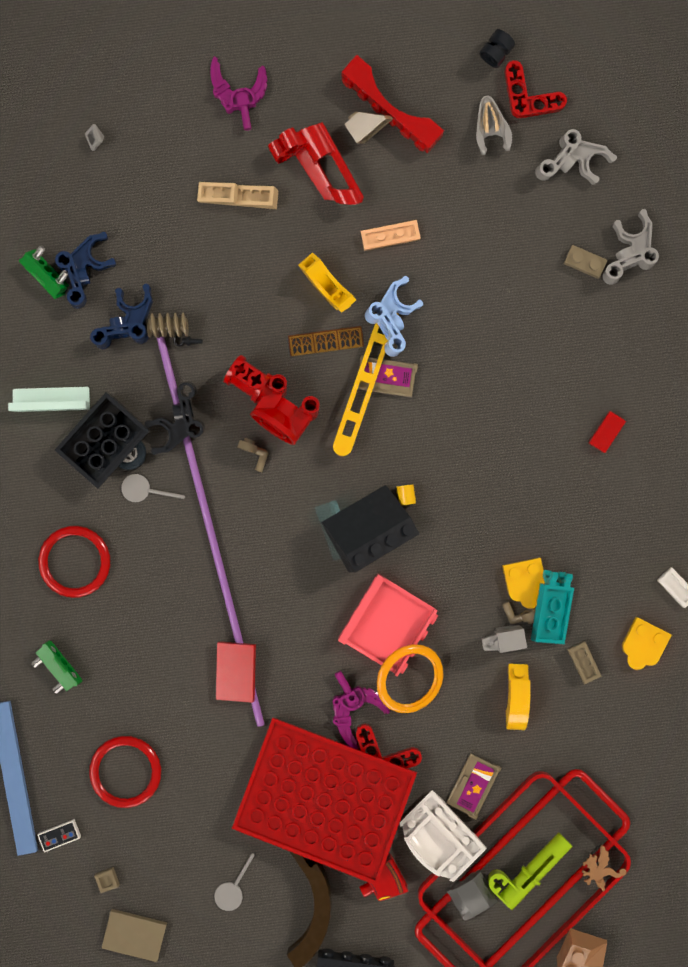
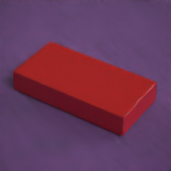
M609 411L588 443L602 453H606L626 421Z

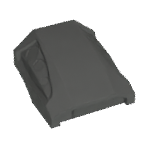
M480 870L470 873L461 882H454L451 885V889L450 887L446 888L447 893L450 895L464 921L480 914L498 902Z

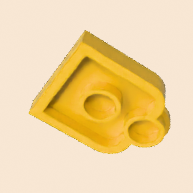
M541 558L502 565L510 598L514 601H520L525 608H535L540 583L545 584Z
M635 617L622 643V650L628 655V665L635 670H640L645 665H655L659 661L672 635Z

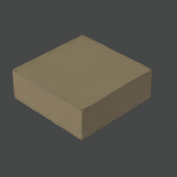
M114 867L94 875L100 893L115 889L120 885Z

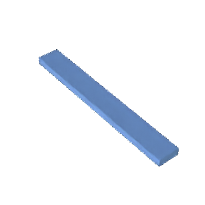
M11 701L0 702V764L17 855L35 853L38 851Z

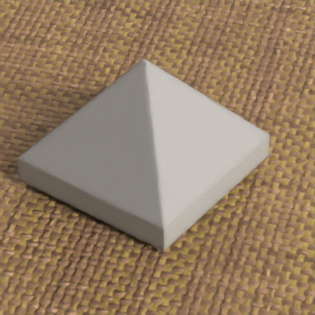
M93 124L85 133L91 150L95 151L103 142L104 135L96 124Z

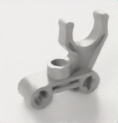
M571 129L561 136L559 140L560 147L562 148L554 160L547 159L540 163L535 169V174L540 180H548L559 168L566 173L578 161L581 176L594 185L599 181V177L590 171V158L593 155H602L608 163H612L617 159V156L604 145L582 141L579 131ZM547 167L549 172L545 173L543 168Z
M642 209L638 214L643 223V230L638 234H628L622 228L620 220L614 222L613 228L616 231L618 240L624 244H629L630 247L622 249L615 254L618 261L609 264L602 277L605 283L609 285L616 284L623 275V271L637 265L644 270H649L658 261V251L651 248L652 221L648 217L646 209ZM610 271L615 272L616 276H611Z

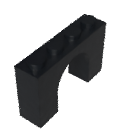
M332 949L318 950L316 967H395L394 960L386 956L376 958L369 954L354 955L349 951H343L342 953L334 952Z

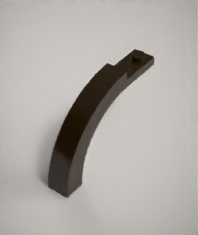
M290 852L308 878L314 897V914L311 923L304 934L288 947L287 956L294 967H303L312 959L325 938L331 914V889L322 864Z

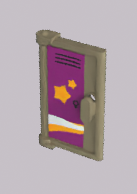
M361 355L360 357V365L362 363L364 355ZM369 357L364 371L373 374L378 359ZM383 359L372 392L412 398L418 364ZM360 381L358 389L367 391L369 384Z
M470 753L446 803L468 814L472 819L477 820L478 813L502 768Z

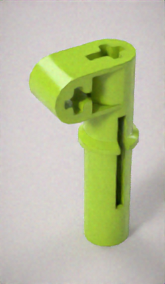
M558 832L526 867L522 866V871L513 880L501 870H492L487 878L490 889L508 908L513 910L536 885L539 886L541 884L540 880L573 846ZM494 879H501L503 886H505L507 883H509V885L501 893H499L502 889L499 883L495 884Z

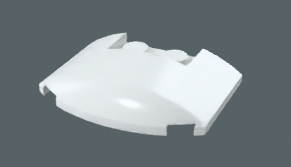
M433 790L400 822V827H403L404 839L413 855L428 870L439 877L450 878L449 881L452 882L487 849L476 834L464 824L449 808L447 803Z

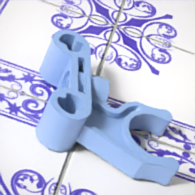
M407 276L393 282L381 302L372 303L365 311L366 321L371 324L377 323L388 340L385 343L384 350L390 357L397 356L406 346V342L400 333L404 329V324L397 313L409 315L414 310L420 309L423 306L421 300L410 306L404 305L398 300L397 289L409 282ZM393 343L397 345L396 349L393 348Z

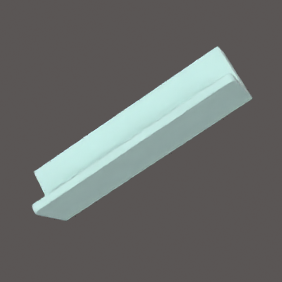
M89 387L13 389V403H8V411L90 410Z

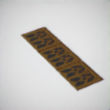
M361 326L288 336L291 356L364 347Z

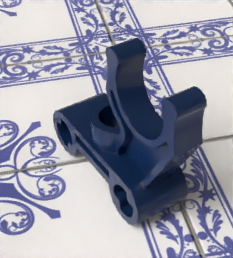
M106 232L89 235L71 254L61 251L55 257V262L61 271L65 270L69 274L73 288L68 291L67 300L76 309L84 307L87 302L83 286L91 283L86 268L91 266L95 270L102 271L116 266L115 259L113 258L100 262L96 261L91 255V250L95 243L108 240ZM67 259L69 263L64 265L61 261ZM75 295H81L78 302L72 301L75 299Z
M149 284L142 286L145 297L143 302L137 306L126 305L123 300V290L121 288L115 289L117 306L126 316L109 319V327L97 328L92 331L90 339L99 349H107L114 339L132 337L139 344L145 343L149 339L148 331L144 326L153 303ZM138 330L142 331V334L140 336L136 335V332Z

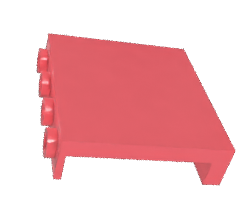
M377 573L338 637V641L344 645H349L382 665L386 658L395 650L407 645H417L420 640L423 641L428 633L427 627L429 624L433 625L438 617L436 614L437 609ZM415 654L405 655L393 664L390 671L397 677L399 673L403 674L408 666L407 660L409 657L413 658Z

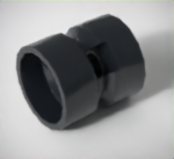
M496 29L489 38V42L485 43L480 50L479 55L489 66L499 68L506 58L505 55H509L515 47V41L505 31Z

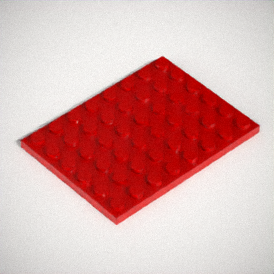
M273 717L232 829L377 886L417 772Z

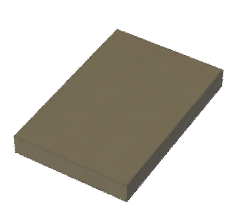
M112 909L102 949L157 962L167 922Z

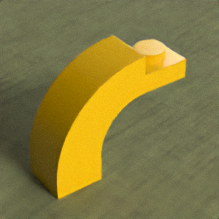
M311 253L298 264L310 282L336 310L342 313L356 301L354 296L333 277L321 259L314 253Z

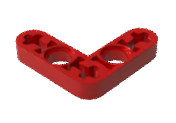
M515 60L507 64L505 79L510 109L514 117L526 118L560 112L564 109L567 97L562 92L528 97L522 64ZM511 67H514L515 70H518L516 73V80H513V72H509L511 70ZM514 85H519L522 88L520 94L512 92ZM520 98V105L521 107H524L522 112H520L519 109H516L518 106V99ZM556 98H558L559 101H562L560 106H558L557 103L552 102H554ZM537 100L542 101L544 108L537 110L534 107V102Z
M361 724L356 729V737L361 751L365 752L367 747L373 746L376 749L374 756L390 762L391 759L398 758L401 761L400 766L408 769L420 764L422 755L419 749L410 747L382 757L372 727L368 724ZM365 728L366 731H370L367 734L369 741L373 739V742H365L364 736L359 735L362 733L361 729ZM411 752H414L415 755L418 754V756H416L415 761H413L412 759H407V764L404 765L403 758L401 755H404L405 758L410 757Z

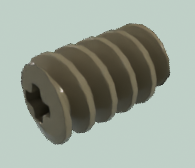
M151 313L147 323L148 337L151 338L152 334H154L158 338L160 332L164 338L167 337L168 333L170 337H174L175 333H177L178 337H182L183 332L188 337V319L184 313L181 314L180 318H178L176 313H174L173 318H170L169 313H166L165 318L159 313L157 319Z

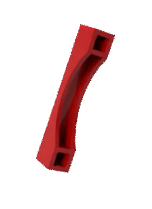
M358 55L342 71L343 84L349 89L353 88L362 101H368L376 113L391 116L393 120L389 124L393 127H398L400 133L406 139L410 138L415 142L414 145L420 151H425L428 154L443 137L444 130L432 119L411 116L392 106L377 88L371 66Z

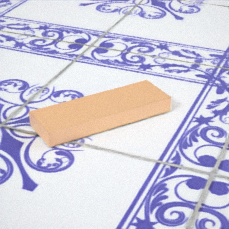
M417 220L361 231L364 251L421 239Z

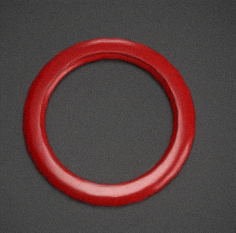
M81 526L60 528L44 541L38 557L39 571L46 585L61 596L80 598L90 595L99 589L108 576L110 569L108 547L96 532ZM70 535H78L89 539L95 544L101 557L98 575L90 584L81 588H68L59 584L52 577L48 568V556L52 546L58 540Z
M132 736L112 738L104 742L92 757L89 768L91 785L95 793L109 805L118 808L139 806L150 799L159 786L161 780L160 760L152 747L141 739ZM123 745L136 747L148 757L152 768V777L147 788L136 797L128 799L118 798L108 793L102 786L99 778V766L104 755L111 749Z

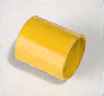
M414 484L397 486L398 501L401 505L416 503Z

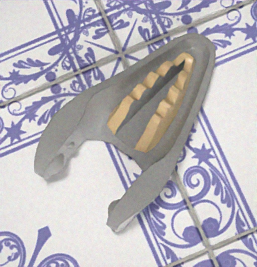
M484 96L479 106L476 140L481 155H485L487 152L484 138L493 135L503 137V148L506 151H510L512 143L511 129L491 96Z

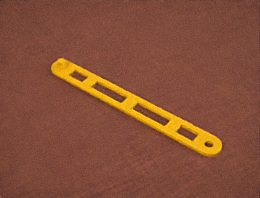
M377 323L374 325L333 443V450L339 456L348 455L353 448L385 355L384 346L388 340L385 335L377 333L379 329ZM377 342L383 346L374 372L370 374L365 372L364 369L373 343ZM363 381L368 383L369 386L358 414L350 411L359 383ZM347 420L356 423L351 437L342 434Z

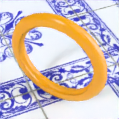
M415 644L403 646L390 654L383 662L377 677V692L383 704L390 710L398 713H411L426 707L438 694L443 681V666L439 656L429 647ZM405 655H424L430 660L434 668V681L426 695L414 703L401 704L394 701L386 689V678L390 668Z

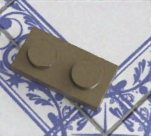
M572 245L563 264L599 279L607 259Z

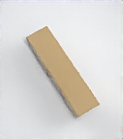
M199 182L197 201L200 203L277 209L278 190L274 186L237 185L236 183Z

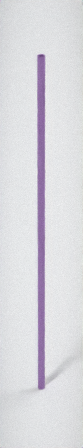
M159 337L157 342L173 404H178L180 402L165 338ZM188 435L183 442L235 643H243L192 442ZM255 689V701L251 704L257 727L265 724Z

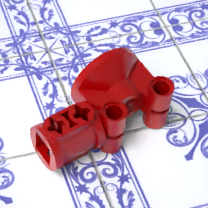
M240 355L227 371L223 382L227 385H234L249 395L251 401L257 403L250 416L260 426L282 441L295 445L310 422L317 418L319 413L318 399L308 396L298 408L284 398L287 394V381L284 376L265 374L246 361L247 358ZM275 386H281L282 388H281V389H276V388H274V387H275ZM307 407H313L314 410H313V411H309V410H307L306 408H307Z

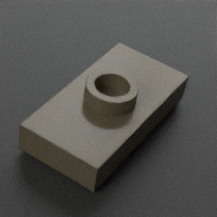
M585 641L567 649L584 685L602 677Z

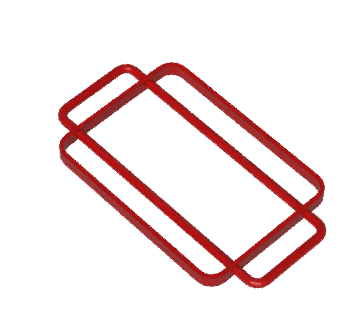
M570 770L558 782L547 772H534L473 832L477 837L535 780L546 778L554 786L459 881L461 882L466 879L470 873L481 870L560 791L608 838L603 844L606 851H609L615 845L623 853L624 863L616 871L617 873H619L621 868L628 872L631 865L630 856L618 843L629 830L630 819L582 770ZM574 777L581 778L621 818L622 826L612 836L564 789ZM600 848L592 855H596L597 859L600 854ZM587 864L585 866L582 865L486 962L437 915L451 900L448 893L432 908L423 900L424 891L439 877L432 873L418 889L419 904L427 913L416 924L415 936L444 967H455L422 933L424 926L433 918L481 967H493L583 877L582 870L588 872L590 869L587 868ZM611 876L605 882V891L599 888L521 967H533L623 876L620 878Z

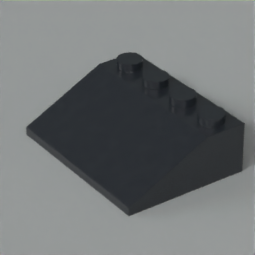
M105 392L56 447L55 451L99 489L150 430L113 395Z
M386 485L321 522L349 573L358 572L419 535L411 517Z

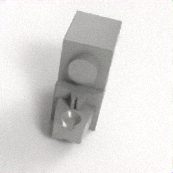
M519 624L498 627L493 635L481 638L484 651L498 650L500 653L527 648L524 628Z

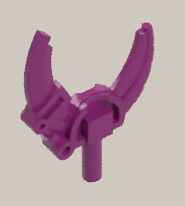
M213 57L210 75L214 87V97L220 99L228 114L235 110H241L244 130H251L248 109L256 107V103L265 95L268 82L265 67L261 66V68H258L257 80L251 89L245 87L232 91L230 85L221 76L220 64L217 62L218 58Z
M339 670L334 675L345 693L332 698L333 710L335 711L333 723L337 725L344 741L350 747L359 749L357 740L350 729V711L359 709L364 702L377 706L384 714H389L390 709L380 700L377 691L374 692L371 688L366 689L360 686L351 689L343 673Z

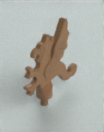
M603 845L600 847L598 859L596 855L592 856L590 854L589 858L583 862V866L587 864V868L590 870L588 872L582 870L583 876H590L584 880V882H587V885H590L591 880L594 879L598 888L605 891L604 886L606 884L603 877L611 875L615 878H620L626 875L627 872L624 868H621L619 873H617L612 868L606 867L610 859L608 857L609 852L605 850Z

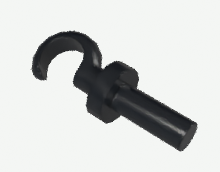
M175 336L173 339L176 346H182L184 343L187 346H190L191 343H203L202 339H191V336L182 338L181 344L176 342L178 336Z

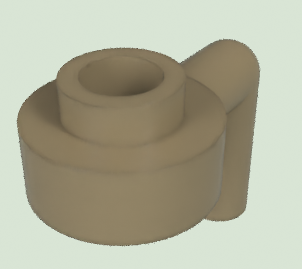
M244 438V441L239 440L237 448L260 455L255 470L262 472L268 457V451L254 445L255 441L247 438Z
M509 602L502 604L510 624L522 621L528 622V624L534 623L536 607L525 610L515 616Z

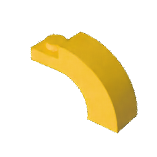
M509 664L506 729L526 730L530 710L528 665Z

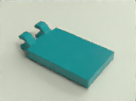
M544 570L543 579L545 584L540 583L531 641L565 644L574 588L570 587L573 574Z

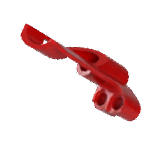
M323 122L297 132L293 127L282 132L278 139L268 145L277 164L283 163L295 155L324 200H334L336 203L346 205L362 203L364 196ZM326 155L333 157L349 189H335L332 187L320 165L322 157Z

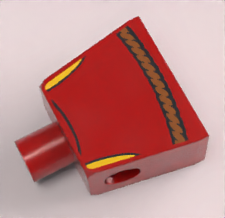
M391 853L388 854L378 885L367 882L360 886L364 897L375 893L378 901H383L408 892V885Z

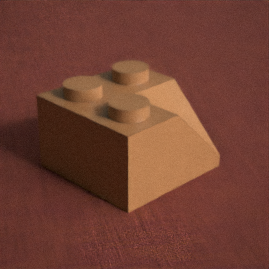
M570 928L557 955V966L603 967L607 940Z

